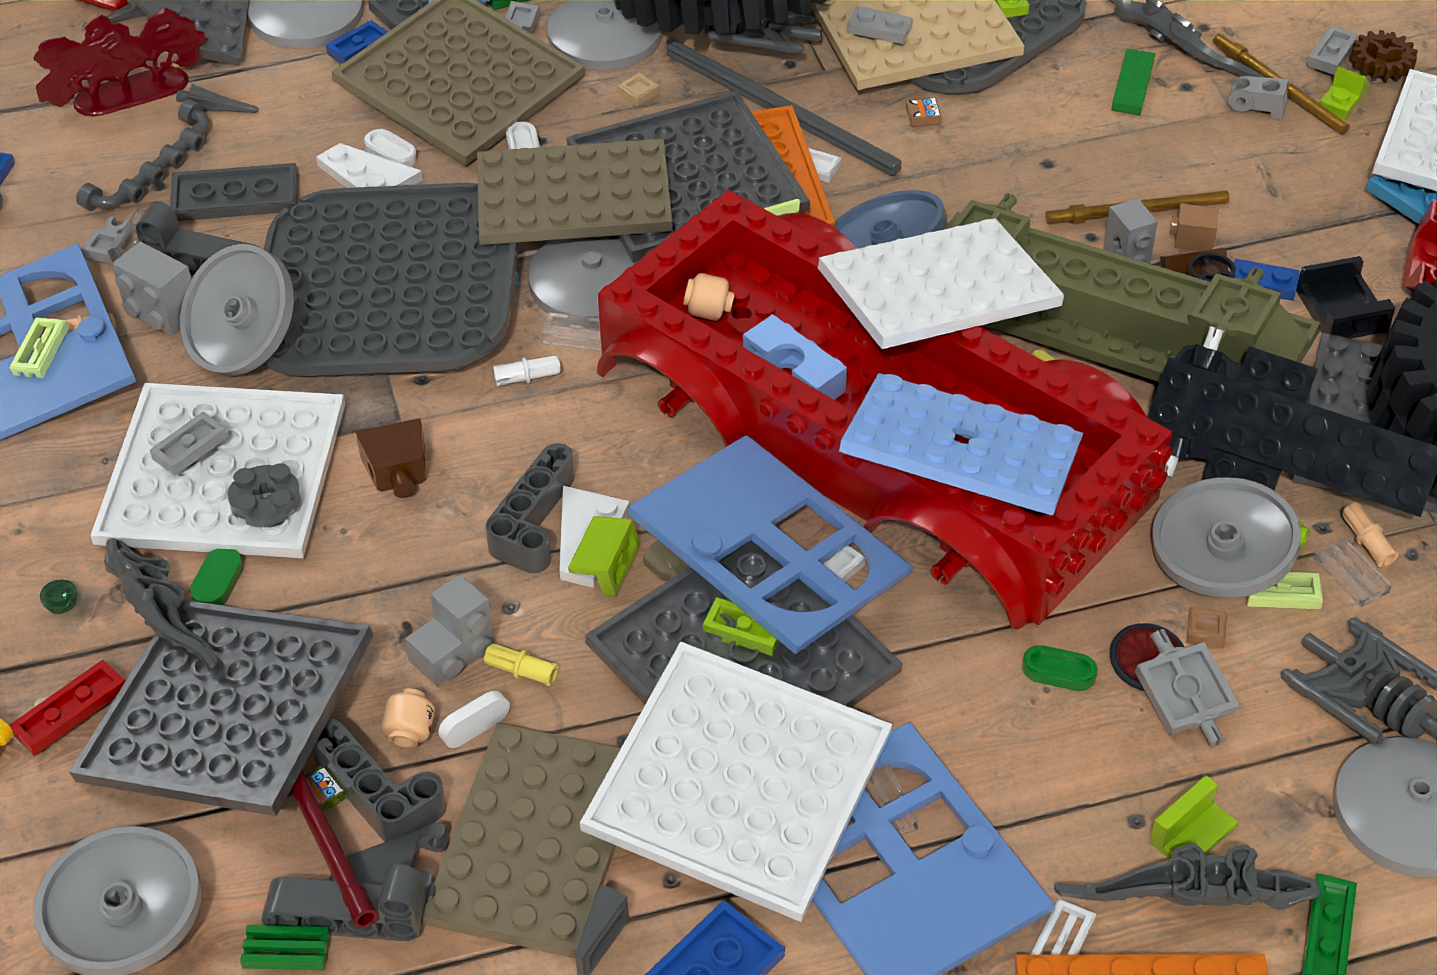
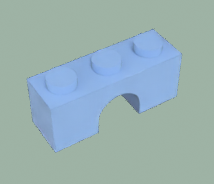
M773 314L743 334L744 348L780 369H793L792 376L833 400L846 391L847 367L840 360L833 358L820 349L815 342L806 339L795 331L790 324L784 323Z

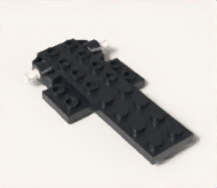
M1209 326L1203 346L1199 344L1184 346L1175 358L1168 357L1148 414V419L1172 431L1170 447L1173 450L1165 467V472L1167 471L1168 473L1167 476L1173 477L1179 458L1197 457L1208 460L1203 480L1224 477L1240 478L1257 482L1275 491L1283 470L1421 517L1437 474V446L1307 403L1318 368L1251 346L1248 348L1243 364L1234 362L1223 352L1217 351L1224 330Z

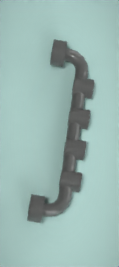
M186 99L181 104L178 111L179 120L195 126L192 129L185 128L181 132L179 140L172 146L169 144L165 145L161 149L159 157L152 163L149 161L143 163L139 173L133 179H124L115 194L103 196L100 188L91 183H86L77 193V204L92 211L97 207L101 209L115 208L126 200L134 203L140 202L145 195V188L143 186L146 183L150 182L155 186L160 185L165 178L166 172L164 168L170 165L176 169L180 168L185 161L186 155L184 151L187 148L197 152L204 146V134L208 130L209 120L203 113L202 104L192 99Z

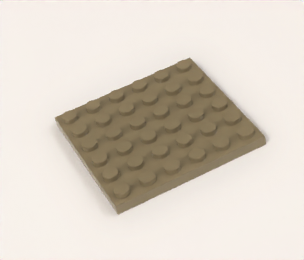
M433 0L333 70L332 81L466 166L477 158V152L486 151L502 139L509 127L516 122H524L584 76L585 66L476 0Z

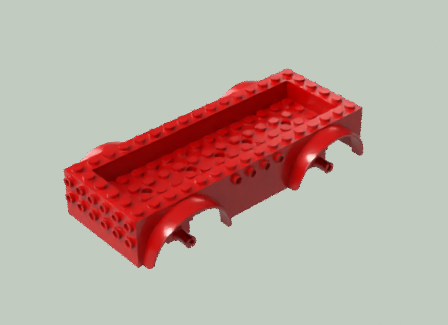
M728 189L720 197L714 199L700 213L692 216L676 232L671 233L657 247L648 251L632 267H628L613 282L601 289L598 293L602 356L597 364L598 375L603 377L616 366L617 355L629 356L645 362L670 379V386L674 388L669 394L658 401V407L664 415L667 414L668 417L672 418L686 404L696 402L715 426L725 447L748 435L822 495L867 521L864 528L870 533L880 525L881 520H896L911 524L940 539L939 549L946 552V554L931 567L932 577L938 581L945 575L941 579V584L947 585L963 567H971L978 571L1000 599L1008 615L1010 626L1014 629L1022 628L1029 620L1039 626L1156 503L1160 497L1161 487L1167 479L1168 473L1165 472V467L1173 450L1170 447L1172 431L1148 419L1138 402L1122 385L1109 375L1090 365L1062 359L1042 361L980 326L881 349L818 269L819 257L857 249L840 231L819 218L802 213L775 215ZM699 273L727 279L729 283L728 291L734 292L731 311H723L722 317L717 321L692 316L688 312V306L683 305L688 280H694L695 276ZM773 314L784 323L790 324L795 331L806 339L815 342L820 349L833 358L840 360L847 367L846 391L833 400L792 376L793 369H780L744 348L743 334ZM878 373L884 375L893 374L899 376L904 381L918 385L927 384L933 386L938 391L952 395H965L970 400L979 403L999 405L1010 412L1020 415H1033L1041 421L1055 425H1067L1075 431L1082 432L1080 446L1054 515L1051 516L839 452L841 440ZM955 434L954 440L963 444H968L970 440L959 434Z

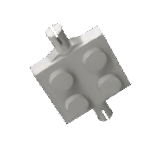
M1161 629L1160 632L1159 630L1151 635V639L1160 654L1155 659L1138 664L1135 673L1168 735L1170 736L1190 728H1201L1210 747L1221 744L1225 738L1222 736L1215 721L1218 718L1235 713L1240 705L1205 642L1190 647H1174L1165 629Z

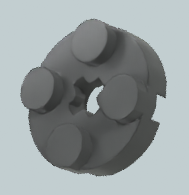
M283 463L241 468L234 473V481L228 489V501L232 514L237 519L238 516L245 519L246 524L253 527H269L283 522L287 519L286 514L293 508L296 511L301 502L298 480L291 473L290 468ZM262 493H269L265 499H261L259 496Z

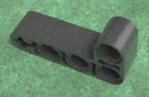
M161 201L152 202L135 226L139 242L187 265L190 275H195L201 265L218 251L232 245L250 244L180 229L175 211Z
M561 443L545 447L488 518L486 534L488 550L492 557L529 573H539L549 567L551 559L548 533L540 525L562 498L563 486L570 487L574 481L573 456L570 447Z
M329 718L313 747L315 760L321 768H325L340 787L341 792L382 840L387 842L422 829L429 824L435 823L444 815L446 801L443 784L438 775L432 772H420L396 786L346 727L337 719Z
M397 864L386 869L382 885L360 883L365 888L378 914L377 920L366 928H357L354 925L344 905L342 894L336 881L294 877L274 878L269 886L261 921L266 926L328 927L331 936L412 941L418 937L426 900L422 876L418 870L411 866Z

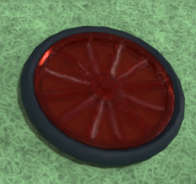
M1137 623L1121 630L1114 637L1110 646V660L1116 674L1129 686L1145 691L1135 673V669L1138 664L1155 659L1160 654L1151 639V635L1158 630L1160 632L1161 629H1165L1174 647H1184L1181 640L1174 633L1164 627L1150 623Z

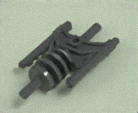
M788 11V21L779 24L763 18L760 19V28L746 31L743 24L738 23L730 24V33L716 34L715 26H705L704 34L711 41L802 54L805 49L803 44L790 42L788 37L821 41L822 30L797 26L800 23L815 24L817 22L815 14L806 13L800 15Z
M1356 617L1348 621L1349 633L1357 637L1359 641L1355 647L1343 655L1311 633H1308L1303 638L1302 645L1329 663L1330 666L1328 668L1307 675L1298 669L1291 671L1287 668L1281 671V679L1286 681L1289 687L1303 697L1313 700L1375 745L1383 742V729L1375 723H1368L1364 715H1356V710L1352 707L1361 709L1367 705L1368 708L1374 709V715L1382 722L1387 721V725L1395 731H1402L1403 735L1409 738H1418L1426 731L1437 738V700L1432 695L1427 696V691L1418 684L1413 685L1410 679L1400 676L1398 666L1407 672H1415L1416 678L1427 680V685L1434 690H1437V671L1383 636L1381 631L1366 621L1364 623Z

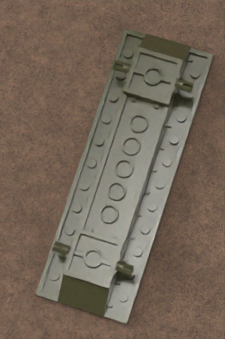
M1010 193L1005 194L1004 198L997 205L971 200L961 213L957 212L945 227V229H949L955 226L996 218L1064 294L1062 306L984 324L985 326L1160 382L1168 357L1175 358L1184 346L1195 344L1203 346L1209 326L1224 330L1217 351L1223 352L1232 361L1243 364L1249 346L1301 363L1320 331L1321 322L1287 312L1280 304V292L1264 288L1258 284L1264 276L1261 268H1258L1256 271V267H1252L1244 279L1230 278L1216 273L1211 282L1030 228V217L1017 214L1011 210L1016 204L1017 199L1013 194L1010 196Z

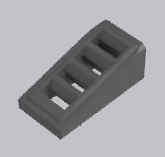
M601 885L597 891L576 950L577 975H590L629 921L627 896L605 885Z

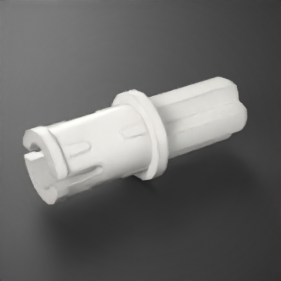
M555 355L527 361L524 357L522 361L493 366L496 387L526 381L528 384L530 379L557 375L561 370L559 359Z

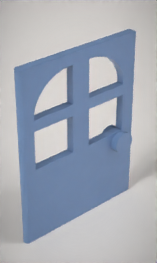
M78 243L0 276V298L7 314L0 318V335L13 330L19 348L36 317L43 318L83 300L91 316L82 320L77 329L66 334L44 378H37L35 374L32 377H25L23 372H21L20 376H14L9 367L16 355L0 361V440L137 382ZM41 278H62L73 282L77 286L29 305L21 284ZM33 349V351H32V353H31V355H30V357H29L27 363L29 362V360H30V358H31V356H32V354H33V352H34V349Z
M745 435L628 506L627 514L794 654L803 650L904 579L914 569V566L748 435ZM805 505L838 530L808 551L775 526V524ZM752 540L784 567L750 589L718 561ZM852 542L860 548L868 563V577L856 590L822 564ZM799 579L831 606L818 611L796 612L778 608L766 602V600Z
M910 722L891 732L875 768H903L917 773L928 782L881 808L876 805L864 789L850 818L853 823L846 827L833 854L835 856L865 839L892 876L840 904L822 879L812 899L817 909L865 975H943L1054 911L1055 905ZM942 798L966 830L962 837L918 860L892 824Z

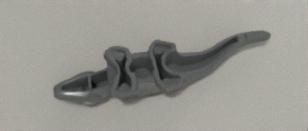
M1109 0L1115 4V14L1122 21L1151 27L1152 29L1149 33L1158 40L1164 42L1167 38L1181 50L1188 52L1190 56L1198 58L1202 63H1209L1216 69H1224L1228 73L1237 74L1239 77H1264L1248 66L1212 50L1200 39L1202 34L1194 28L1192 23L1176 12L1173 14L1159 0H1146L1145 3L1132 0Z
M115 538L107 540L104 559L106 571L120 578L126 600L134 606L135 612L145 619L144 623L150 626L158 637L169 640L173 646H181L187 652L194 653L200 661H204L207 664L208 668H216L219 659L211 646L201 637L188 630L180 621L177 610L184 600L185 590L181 586L169 582L167 579L170 571L168 561L160 556L150 559L139 557L121 540Z
M1189 844L1175 849L1171 858L1165 862L1136 869L1109 881L1096 884L1057 883L1054 885L1055 892L1060 896L1103 902L1124 901L1132 897L1144 898L1145 896H1155L1184 906H1195L1198 904L1213 906L1251 905L1259 901L1276 910H1284L1297 903L1320 896V884L1315 880L1283 870L1266 872L1255 869L1257 852L1247 845L1233 847L1227 851L1225 856H1205L1200 846Z

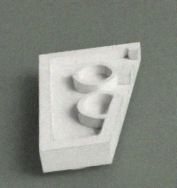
M342 143L316 156L317 166L346 188L416 185L423 180L421 170Z
M563 486L560 580L595 588L598 581L595 575L569 573L568 566L593 516L626 519L629 501Z

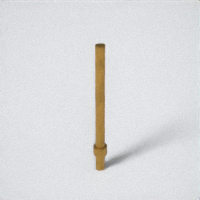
M1221 33L1214 37L1213 43L1227 52V56L1230 59L1248 66L1266 78L1284 79L1250 55L1248 49L1239 42L1234 43ZM1288 82V97L1340 134L1344 135L1348 132L1350 128L1348 123Z
M1225 190L1140 201L1149 212L1178 209L1180 208V203L1199 206L1228 203L1229 192ZM1120 203L1087 207L1084 204L1070 205L1069 209L1046 211L1047 224L1070 221L1071 224L1085 223L1086 219L1108 217L1110 206Z

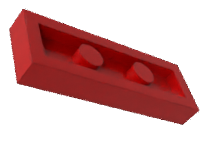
M102 659L11 723L9 726L13 731V736L35 756L114 700L125 683V679Z

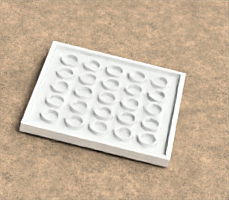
M144 383L90 535L93 545L106 546L107 540L115 538L132 548L211 552L219 548L235 549L242 555L304 558L345 408L344 395ZM202 412H205L226 427L227 439L176 476L152 460L151 448ZM278 463L286 464L290 468L291 473L297 478L300 487L301 502L297 510L295 511L293 508L286 514V520L269 527H253L247 525L245 519L239 516L237 519L232 514L228 501V489L234 481V473L241 468H253ZM262 493L259 496L261 499H265L269 493Z
M680 642L580 821V831L802 922L891 734L893 724Z

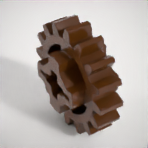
M1380 30L1379 34L1375 35L1372 31H1368L1367 37L1359 35L1358 41H1354L1350 60L1355 62L1354 68H1363V75L1372 73L1373 79L1382 78L1383 76L1384 80L1388 81L1389 76H1393L1399 80L1401 74L1407 76L1410 69L1414 70L1418 50L1413 49V42H1405V36L1397 38L1395 32L1385 34L1383 30Z

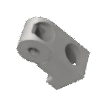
M1253 76L1238 77L1233 82L1228 103L1236 111L1244 112L1250 109L1271 112L1270 119L1283 120L1287 106L1289 79Z

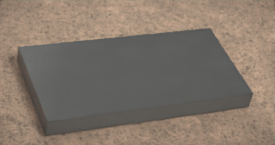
M296 163L172 173L170 207L175 211L177 221L279 213L282 209L287 208L290 210L297 204Z

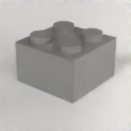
M138 242L112 263L116 276L115 281L123 301L122 307L131 317H137L147 322L154 329L162 330L174 336L180 331L182 301L191 281L189 268L170 256L142 242Z

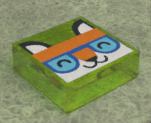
M325 765L306 776L324 812L347 799L345 790Z

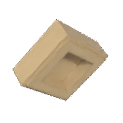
M641 73L617 85L618 94L637 107L659 95V85Z

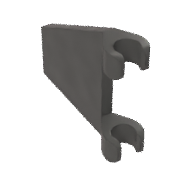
M432 823L417 831L346 857L359 883L382 885L385 871L389 866L402 864L413 867L418 847L433 852H444L448 847L449 839L446 836L443 837L445 826L442 823ZM419 871L423 880L425 901H427V899L434 897L436 887L433 884L430 885L432 874L429 871ZM331 873L329 880L335 881Z

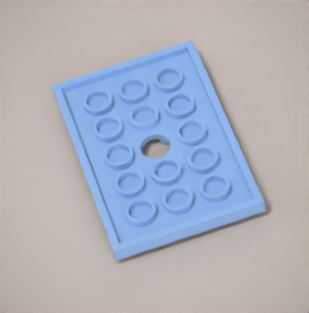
M878 373L841 440L839 452L1053 516L1080 446L1083 433L1075 431L1067 425H1055L1041 421L1033 415H1020L1010 412L999 405L979 403L970 400L965 395H952L938 391L933 386L927 384L918 385L904 381L899 376L893 374L884 375ZM955 434L969 438L968 444L954 440Z

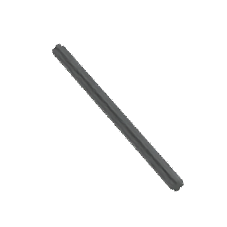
M673 40L670 44L668 43L666 54L669 57L732 91H738L740 95L766 109L793 105L801 128L891 176H895L900 172L902 161L897 157L677 40Z

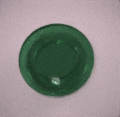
M54 580L42 588L40 601L44 608L54 614L66 613L76 603L77 589L68 580Z

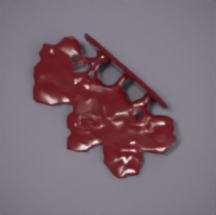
M162 8L150 17L140 35L137 36L130 35L128 26L121 23L113 24L108 17L99 13L85 27V39L82 43L69 40L65 36L44 40L38 46L39 50L35 53L33 59L42 68L50 69V73L36 85L39 102L48 101L51 105L62 107L68 104L74 95L77 94L73 101V106L77 113L96 117L174 95L178 90H183L187 86L189 79L183 69L170 65L173 63L178 64L180 67L196 65L200 59V47L208 41V38L205 37L203 31L195 29L194 21L187 17L179 16L177 12L168 8ZM168 52L166 62H161L160 67H157V59L160 54ZM177 54L178 59L172 61V56ZM146 61H153V66H148ZM139 67L149 69L128 76L129 72ZM87 80L89 87H84L82 81Z

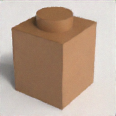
M1180 203L1178 216L1172 215L1170 234L1175 235L1174 248L1195 251L1213 249L1218 227L1219 208Z

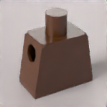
M421 418L356 431L361 460L378 491L383 492L393 489L396 497L406 498L414 493L415 484L423 483L426 480L425 442Z

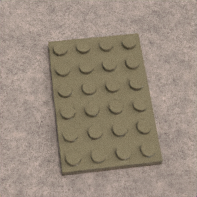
M664 139L584 143L566 146L554 145L550 147L477 152L480 245L673 231Z
M497 722L433 885L436 887L435 895L426 901L422 914V923L424 925L575 958L576 950L597 891L604 884L616 849V845L580 831V821L621 748Z

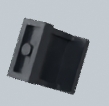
M1361 256L1313 264L1301 268L1296 292L1313 320L1321 322V333L1352 339L1389 332L1395 306L1390 299L1377 301L1361 276L1364 263Z

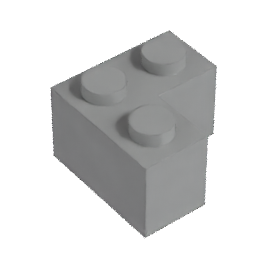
M460 574L430 594L434 618L405 638L409 662L437 687L447 679L457 676L465 666L476 658L483 657L486 648L494 644L488 598Z

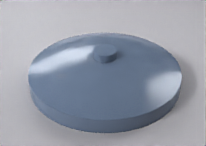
M905 190L884 194L855 206L835 221V228L859 249L869 245H877L928 232L944 230L947 224V214L941 199L935 194L921 190Z

